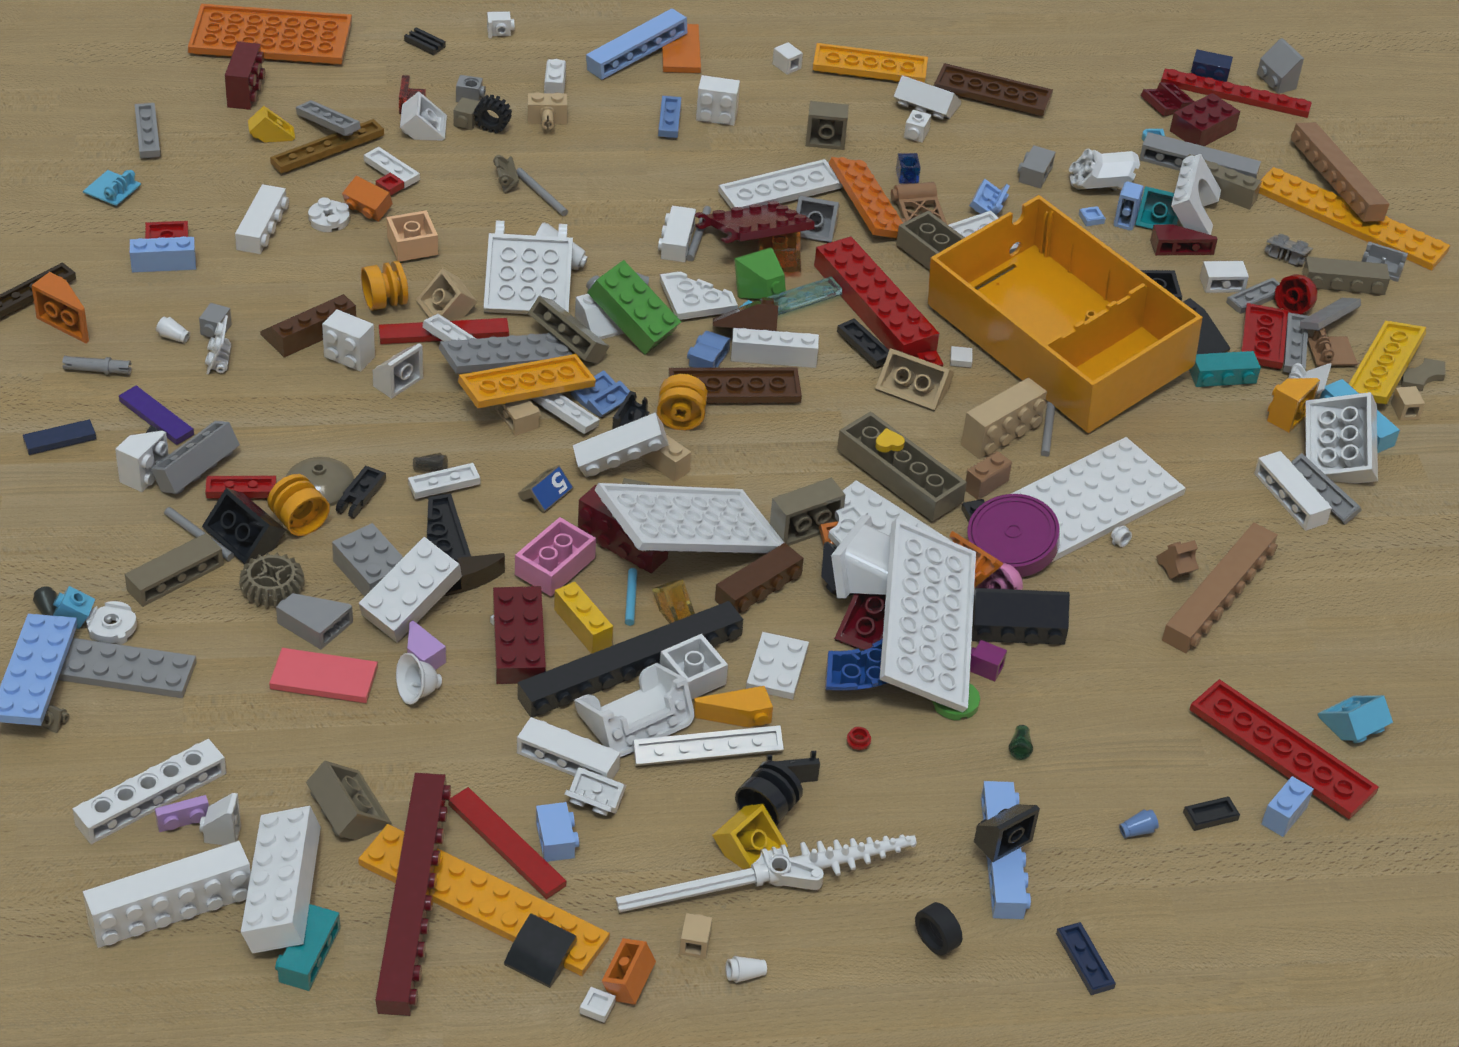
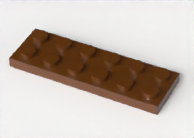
M946 63L943 64L934 83L935 87L955 93L959 97H966L979 102L991 103L996 106H1003L1015 111H1023L1039 116H1044L1053 93V89Z
M798 367L669 368L668 372L669 377L677 374H688L700 379L707 389L706 403H801L802 399Z

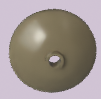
M329 457L305 459L294 465L286 475V477L291 474L306 476L326 498L330 506L337 504L343 496V492L354 480L353 473L347 465Z

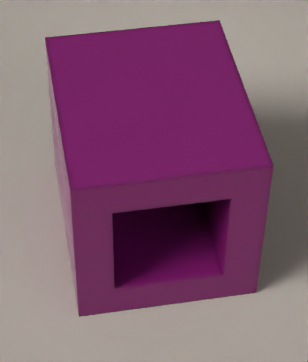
M980 640L977 647H972L970 672L995 682L1004 667L1007 650Z

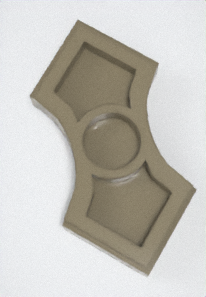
M1424 358L1420 366L1407 368L1402 376V387L1416 386L1418 390L1423 391L1424 386L1429 382L1444 381L1446 375L1445 361Z

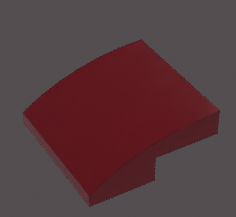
M1173 82L1159 83L1157 89H1143L1140 95L1163 116L1173 115L1174 112L1195 102Z

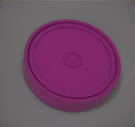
M1005 494L994 497L980 505L974 511L968 523V541L1002 563L1013 566L1020 573L1021 577L1035 574L1044 569L1053 561L1059 549L1060 527L1057 516L1047 504L1029 495Z

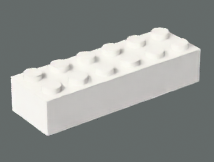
M311 806L264 814L260 817L241 927V934L252 954L304 944L321 829Z
M240 841L83 891L88 924L97 947L112 945L118 941L139 936L145 932L163 928L169 924L190 919L196 915L217 910L235 902L244 901L247 898L251 872L250 863Z

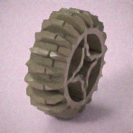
M267 552L266 556L258 554L257 559L250 558L249 564H244L239 584L244 598H247L249 603L255 602L257 607L264 605L266 609L269 606L276 608L280 601L285 600L292 593H301L304 587V573L300 563H296L295 558L289 559L287 554L280 556L278 552L275 555H270Z

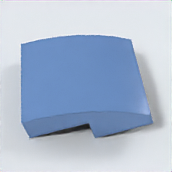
M604 370L594 376L596 379L595 387L571 391V395L582 406L600 417L621 406L630 392L621 381L615 382Z

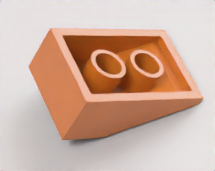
M48 272L32 284L37 319L84 343H88L89 337L85 308L68 282L62 277Z

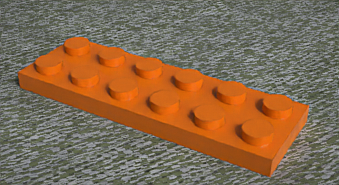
M831 157L829 165L872 235L897 238L899 225L903 222L867 164L862 160Z

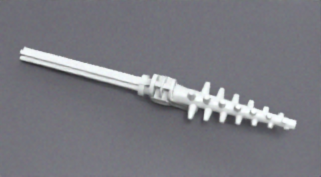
M902 834L899 838H891L889 840L888 836H884L883 841L876 840L875 842H873L871 837L866 838L867 844L860 842L859 845L852 838L850 839L851 847L845 844L843 848L838 840H834V850L830 846L827 848V851L822 841H818V852L816 849H812L811 853L805 842L800 843L802 855L789 857L785 844L781 845L779 849L772 847L770 851H767L765 848L761 849L759 859L751 864L749 869L616 897L617 909L621 913L752 883L756 887L762 886L764 882H768L774 886L818 890L822 887L824 868L832 867L835 875L839 876L841 875L840 864L848 863L850 869L855 870V860L864 859L866 864H870V856L879 854L881 859L886 858V852L895 850L896 853H900L901 848L915 847L917 844L915 835L905 837ZM781 868L783 871H776L775 869Z

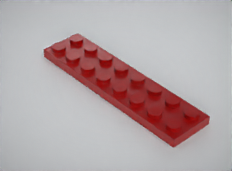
M1220 679L1191 703L1189 709L1191 712L1289 779L1293 776L1314 788L1312 792L1314 796L1348 819L1354 816L1378 791L1379 786Z

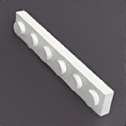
M780 725L633 740L635 766L782 752L784 750Z

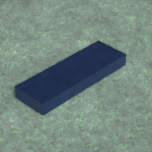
M90 419L23 434V441L29 455L96 439V433Z
M1078 922L1057 928L1056 935L1090 995L1114 989L1116 982L1082 923Z

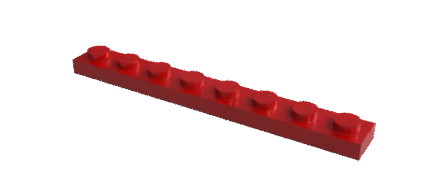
M1165 68L1161 78V83L1173 82L1182 90L1204 95L1213 93L1221 99L1308 118L1312 104L1311 101L1302 98H1293L1285 94H1276L1267 90H1258L1249 86L1214 80L1210 77L1206 78L1193 73L1179 72L1175 69Z

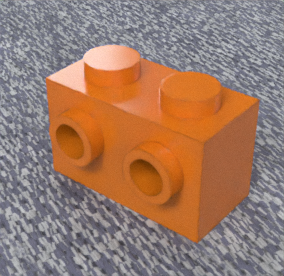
M357 175L342 192L344 201L349 206V209L357 210L366 218H372L378 222L393 204L390 192Z
M622 939L602 979L607 993L616 996V1002L636 1004L656 963L647 942Z

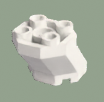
M1086 149L1079 159L1070 165L1071 185L1076 189L1109 187L1113 190H1117V188L1122 190L1124 183L1127 181L1132 182L1136 176L1133 172L1135 168L1139 169L1140 166L1138 154L1133 151L1101 154L1096 150Z

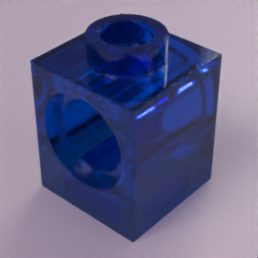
M898 153L896 172L899 184L919 183L921 167L918 154Z

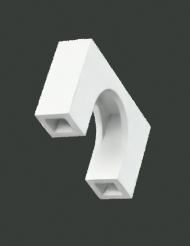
M1201 154L1188 156L1182 161L1171 206L1184 228L1211 235L1213 224L1203 207L1219 202L1221 189Z

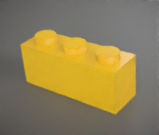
M574 581L556 589L554 610L588 651L592 654L612 646L613 625L579 585Z

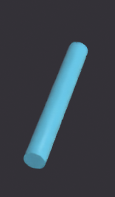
M635 568L628 570L625 624L628 626L633 625L635 620L637 570Z

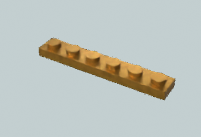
M372 119L361 123V129L354 131L349 136H343L338 132L271 156L270 163L282 174L384 136V128L376 120Z

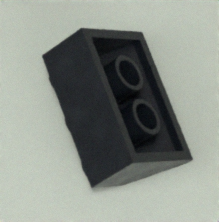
M228 488L224 490L202 525L208 533L234 553L244 564H249L250 558L257 559L258 554L264 556L267 552L269 553L274 550L286 531L285 528L244 493Z

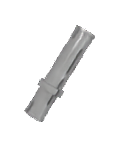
M64 356L62 361L65 364L62 366L64 370L104 372L105 375H110L111 373L130 375L132 367H129V365H132L130 360H112L111 357L97 359Z

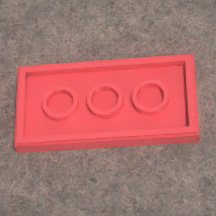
M282 648L269 685L270 689L367 703L378 668V662Z

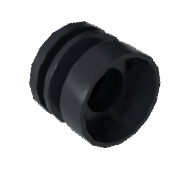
M768 760L762 762L751 777L738 788L735 793V801L739 810L744 806L763 804L777 826L788 811L801 799L803 788L800 780L787 766L777 761Z

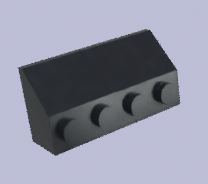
M975 588L972 641L1065 645L1069 629L1070 593L1063 591Z

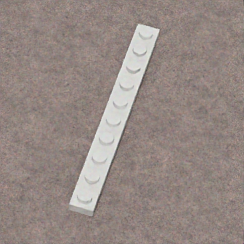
M436 314L423 322V328L442 341L475 338L440 314ZM560 393L531 398L544 409L555 414L583 434L599 425V418Z

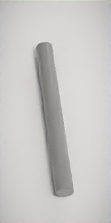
M522 168L516 170L518 176L560 215H567L568 210Z
M705 206L702 213L710 214L711 207ZM696 228L686 255L688 261L694 260L705 228Z
M1048 401L1041 455L1046 457L1050 455L1055 406Z
M171 507L165 509L164 514L196 538L205 534L204 531ZM213 539L222 548L223 558L231 561L234 553Z

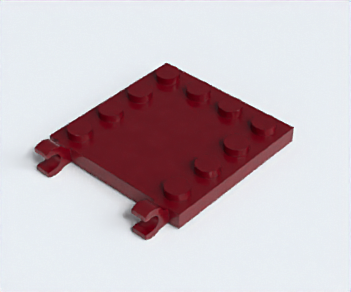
M778 201L767 202V205L762 206L760 204L749 205V208L744 209L742 207H733L731 211L726 212L715 210L712 212L713 214L707 215L702 212L695 213V217L702 218V222L695 224V227L699 229H704L708 226L715 227L728 234L726 238H721V241L725 243L815 229L813 220L807 218L806 215L797 213L796 210L789 209L788 206L779 204Z

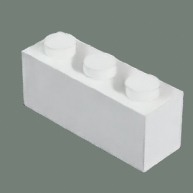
M672 206L670 213H666L665 225L667 226L663 225L662 238L659 239L658 243L661 259L678 262L686 261V255L695 227L696 209Z

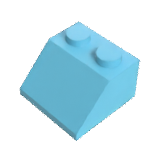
M1384 695L1352 696L1318 713L1319 718L1341 740L1353 741V743L1363 742L1367 739V735L1383 732L1385 726L1393 723Z

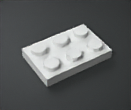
M762 632L746 683V689L765 686L769 695L793 700L809 642Z

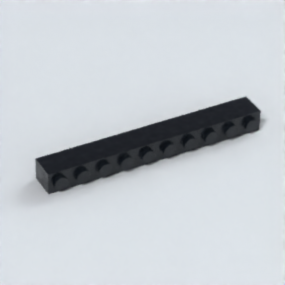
M730 601L724 602L518 682L517 699L530 717L533 718L546 714L548 711L574 702L579 697L587 694L592 695L640 676V673L645 668L655 663L660 664L661 651L699 634H703L713 647L726 641L734 640L742 636L744 619Z

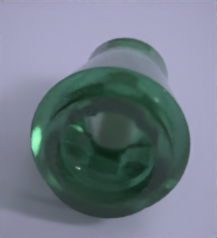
M1019 725L1015 728V733L1009 744L1011 755L1018 760L1028 758L1033 752L1030 729L1025 725Z

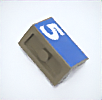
M560 465L545 470L519 491L518 495L522 501L533 498L541 512H545L574 487Z

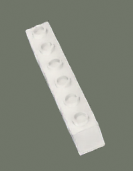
M209 739L197 743L191 748L170 757L168 760L150 767L137 776L129 778L123 783L105 790L100 795L72 808L75 825L88 842L93 844L155 811V808L166 806L225 775V757Z

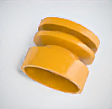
M399 261L391 262V266L389 263H383L382 273L377 265L361 268L362 289L370 311L386 308L387 298L391 306H397L398 303L400 305L408 303L407 278Z
M291 474L281 479L272 488L267 499L270 510L290 533L296 536H305L316 531L325 522L330 512V504L306 476L301 474Z

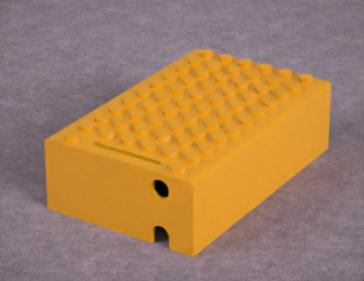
M1040 195L1022 204V213L1016 222L1012 223L1013 213L1008 212L930 257L928 305L1022 381L1029 377L1047 391L1046 400L1051 402L1059 411L1087 433L1103 425L1195 365L1203 317ZM1016 242H1019L1017 249L1014 252L1009 253L1011 247ZM1015 267L1014 269L1008 271L1007 273L1003 274L1002 276L998 277L997 279L993 280L992 282L986 284L985 286L981 287L980 289H978V290L976 289V288L982 286L983 284L987 283L988 281L992 280L993 278L997 277L998 275H1000V274L1004 273L1005 271L1009 270L1010 268Z

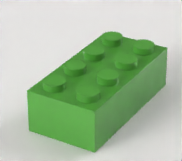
M625 260L598 278L587 292L644 355L669 337L681 323L679 318Z

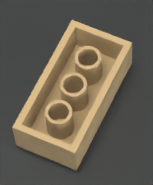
M1028 377L966 413L961 445L978 459H981L986 455L992 454L1001 446L1007 445L1013 439L1021 437L1032 428L1038 427L1042 422L1047 391Z

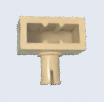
M528 93V124H541L546 130L547 124L549 125V130L554 127V124H567V94Z

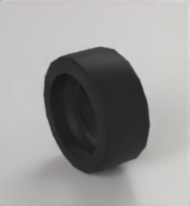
M934 902L917 912L915 916L917 932L923 943L932 952L942 956L961 945L963 936L960 924L946 906Z

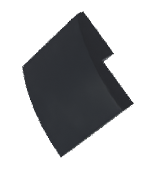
M530 913L515 938L504 961V965L551 988L564 968L563 962L577 942V936Z

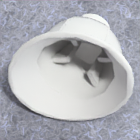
M404 653L398 660L396 668L397 688L402 700L406 704L416 703L420 698L430 695L435 688L438 689L441 686L442 677L436 673V670L430 664L419 661L411 653Z

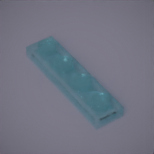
M831 276L769 296L768 298H774V302H778V315L840 296L842 295V288Z

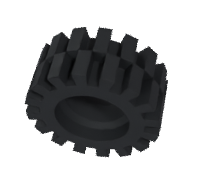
M486 95L480 100L473 113L476 116L474 118L475 122L479 121L477 125L479 127L481 125L484 126L483 130L489 129L488 132L490 133L493 130L495 133L503 131L512 117V109H509V103L505 105L506 100H499L500 96L494 98V95H490V97ZM487 110L495 112L499 118L491 116Z

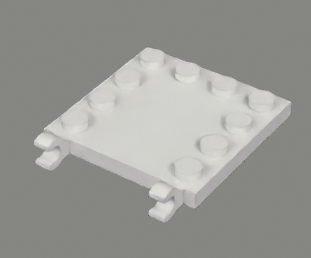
M496 220L495 233H489L484 312L528 314L538 296L554 300L569 313L573 238L567 237V224H559L558 237L504 234L505 221Z

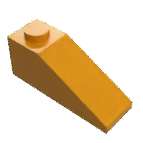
M765 686L694 698L693 709L694 718L742 727H753L771 723L773 705Z

